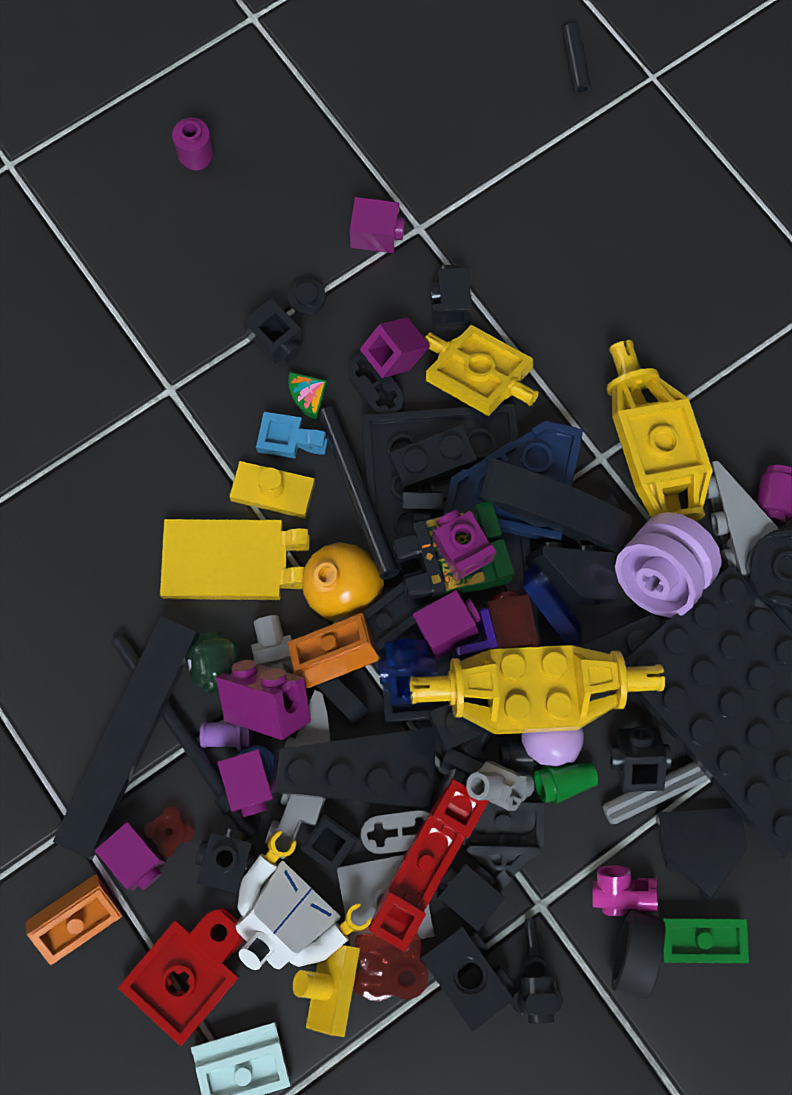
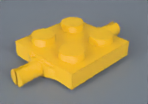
M470 325L461 336L448 342L432 332L425 336L424 339L430 345L428 349L439 354L438 359L426 370V381L487 416H490L502 401L510 396L520 399L529 406H532L536 401L539 392L521 383L525 376L533 369V358L473 325Z

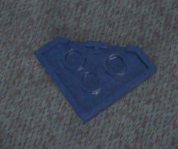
M544 421L518 440L511 441L487 455L483 461L468 470L464 469L452 476L443 516L451 511L458 510L461 512L474 508L478 503L485 502L480 496L488 463L491 459H497L533 471L572 487L584 429ZM493 505L501 532L547 542L561 541L562 534L550 527H535Z

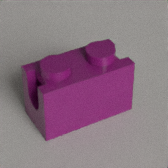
M252 660L239 661L232 665V673L230 675L223 673L216 677L223 717L226 722L280 740L285 739L311 722L304 677L287 673L280 668L273 669L259 665Z

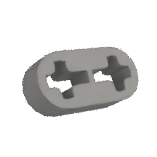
M418 810L372 817L364 823L361 829L363 845L374 854L382 855L405 852L416 835L403 836L402 829L414 827L415 819L422 818L424 822L429 812ZM378 823L382 824L383 829L386 831L398 830V837L385 839V846L377 847L375 840H368L367 837L368 833L374 832V825Z

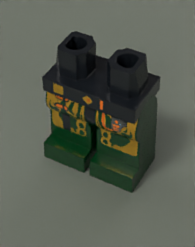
M485 501L476 504L474 508L460 512L461 515L469 511L472 512L490 545H493L496 554L493 562L457 581L432 539L433 531L439 527L436 522L442 516L428 521L424 520L413 523L410 532L393 538L392 548L397 563L418 558L421 568L420 571L404 574L402 577L408 599L429 596L430 602H434L455 590L461 595L508 584L515 573L504 539L499 540L502 532L493 504ZM464 532L455 535V540L459 544L470 542L469 536Z

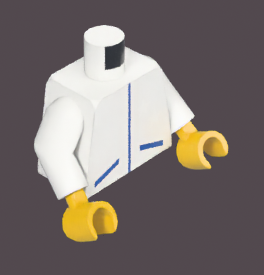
M283 831L274 832L269 837V851L266 855L260 854L243 877L239 889L237 908L242 916L236 925V930L247 941L240 950L239 957L248 968L253 970L260 969L266 960L279 970L288 962L297 967L322 962L349 940L347 935L352 931L357 932L366 929L372 920V917H370L363 925H355L351 920V913L362 905L355 904L349 908L345 915V921L339 925L336 922L341 916L283 860L276 865L275 862L279 857L291 855L296 847V840H292L285 851L280 852L276 849L275 841Z

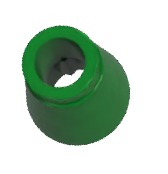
M592 762L565 763L559 766L543 765L541 770L534 772V784L541 802H551L553 805H556L590 789V787L597 786L598 775Z

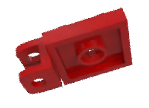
M226 908L213 910L208 913L192 932L179 920H175L120 984L118 989L180 1046L184 1045L240 978V975L225 963L244 940L236 930L239 920ZM219 924L224 925L227 929L225 939H221L217 934ZM173 971L177 974L185 971L189 975L187 983L190 985V988L187 992L182 989L176 993L172 992L170 987L173 984V980L169 976Z

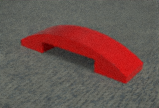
M454 779L450 781L405 853L367 930L406 952L426 916L424 911L465 837H470L489 800L478 801L469 796L466 786Z

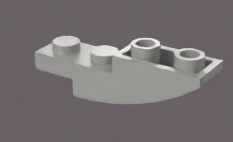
M314 690L311 700L307 699L311 722L298 730L296 738L289 736L284 748L331 742L329 718L321 692ZM283 794L281 804L285 805L286 809L281 821L273 820L265 843L268 844V839L274 832L283 831L276 839L275 846L278 851H285L288 844L295 840L302 822L316 827L320 821L326 799ZM288 856L279 858L287 861Z

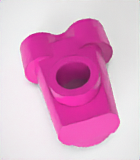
M619 865L600 867L597 869V881H593V907L602 908V912L609 916L625 915L628 909L638 910V912H657L656 878H637V880H631V871L627 867Z

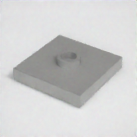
M404 855L339 867L337 869L345 915L351 906L362 904L351 913V920L355 925L361 926L370 917L373 918ZM429 904L424 911L426 916L412 941L435 937ZM368 927L362 931H352L349 934L350 946L360 948V951L392 945L367 930Z

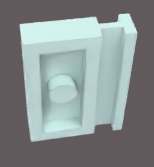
M276 1022L191 1047L202 1095H264L292 1085Z

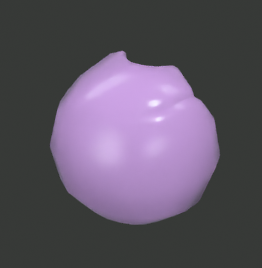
M582 728L571 731L521 734V741L527 754L541 765L550 766L574 762L581 751L584 740Z

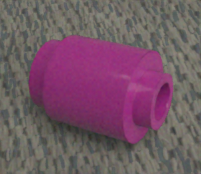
M186 118L178 122L173 129L172 138L180 163L188 169L195 171L206 168L212 160L214 153L207 125L197 118Z
M771 465L766 468V474H763L760 479L756 503L776 526L785 525L786 521L792 520V467L784 465Z

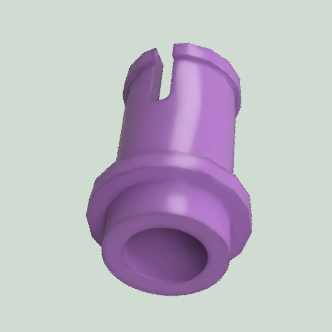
M207 721L201 723L200 744L202 748L236 747L237 751H242L244 747L252 746L253 730L232 723H209Z

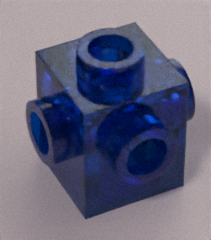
M406 638L396 642L384 643L386 659L378 660L380 684H388L390 705L411 703L410 677L438 676L436 655H428L425 639L413 640Z

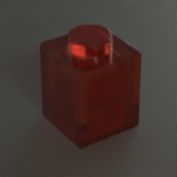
M509 591L493 596L494 601H488L487 607L498 645L497 649L536 647L539 641L529 594L518 596L516 591Z

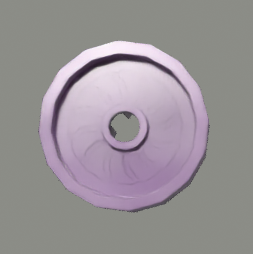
M665 512L654 515L649 519L635 537L624 547L617 556L615 570L618 582L626 595L639 607L655 615L672 617L676 613L680 616L684 615L694 606L701 597L703 589H706L718 575L722 561L718 545L705 528L682 514Z

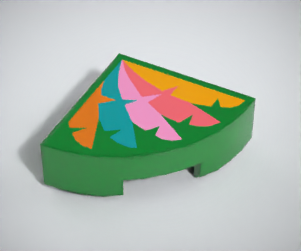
M290 372L289 389L293 401L306 416L318 420L327 388V381Z

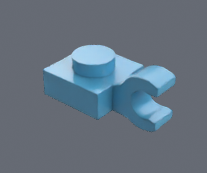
M264 412L256 449L258 453L295 459L298 448L310 453L325 455L328 439L325 438L326 432L302 429L303 421L301 417Z

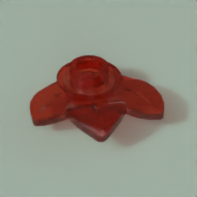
M417 932L406 952L374 933L356 936L355 947L360 948L358 960L363 970L355 974L353 991L367 1000L380 1002L393 995L401 999H413L425 990L428 983V971L425 964L420 960L422 942ZM403 971H410L414 974L415 980L410 985L402 984L399 980V974Z

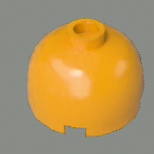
M338 542L322 547L312 555L305 565L302 577L303 595L315 612L327 620L339 622L363 613L380 600L384 588V579L380 578L370 553L357 545Z

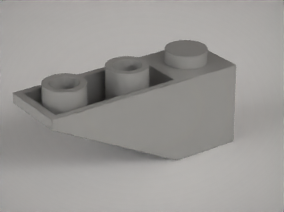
M714 461L711 463L713 471L706 499L711 500L714 511L711 514L713 532L716 536L720 535L723 546L720 554L723 570L732 564L748 581L745 569L748 553L760 538L773 530L779 529L719 461Z

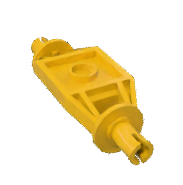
M627 340L625 342L626 346H624V341L615 343L609 348V351L612 354L619 377L612 380L606 389L608 394L612 396V417L635 489L651 518L654 515L669 512L682 514L697 522L705 516L703 506L713 470L689 398L662 380L656 369L640 368L632 340ZM648 388L658 402L647 403L642 391ZM688 489V508L681 509L678 494Z
M573 645L489 649L462 661L459 658L451 659L450 671L447 676H411L410 692L412 694L410 697L412 704L449 701L454 718L464 717L495 735L571 731L581 729L613 708L624 709L628 692L663 691L665 676L659 677V674L664 673L661 664L626 667L620 651H611L610 654ZM609 692V696L590 701L591 694ZM464 697L488 699V707L464 702Z

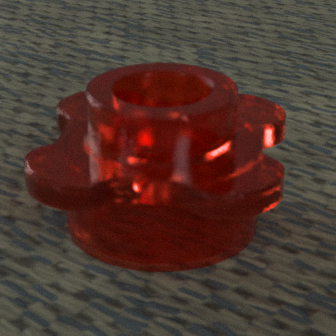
M167 807L163 811V815L145 825L144 834L147 838H152L153 842L158 846L159 855L171 857L175 853V848L183 842H190L193 839L194 830L191 826L184 824L180 818V811L177 808ZM167 828L173 830L172 835L167 836L165 834Z

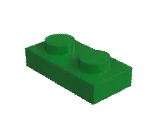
M662 918L666 925V935L661 962L749 963L747 919Z

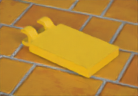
M164 519L160 596L162 599L280 600L281 589H303L302 577L305 567H290L286 569L287 551H309L310 535H308V529L298 528L283 531L282 520Z

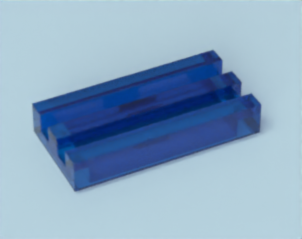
M534 565L523 572V588L565 644L573 646L579 644L582 639L581 623L540 568Z

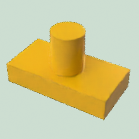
M239 461L229 497L231 502L306 519L315 486V478Z
M342 945L326 960L317 963L316 972L300 970L296 973L293 979L294 994L297 997L311 999L306 1023L307 1029L331 1036L345 1037L360 948Z

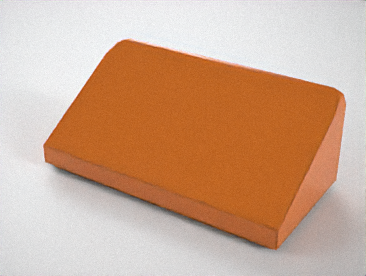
M363 613L287 642L294 675L304 677L305 688H311L377 662L380 659Z
M95 874L26 921L27 936L51 966L123 916L98 875Z

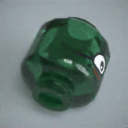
M208 632L198 636V643L191 646L187 657L191 683L198 688H203V693L205 694L218 693L216 677L223 673L230 675L232 673V665L241 661L238 645L234 640L222 638L221 632Z

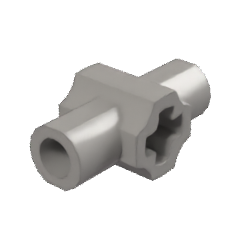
M270 615L255 620L254 627L258 643L251 646L256 664L273 669L280 668L287 673L293 674L294 671L287 643L292 638L291 635H283L279 616Z
M486 761L480 770L469 776L466 788L469 796L478 801L489 800V802L508 811H515L525 798L532 795L534 780L527 773L516 772L496 762Z

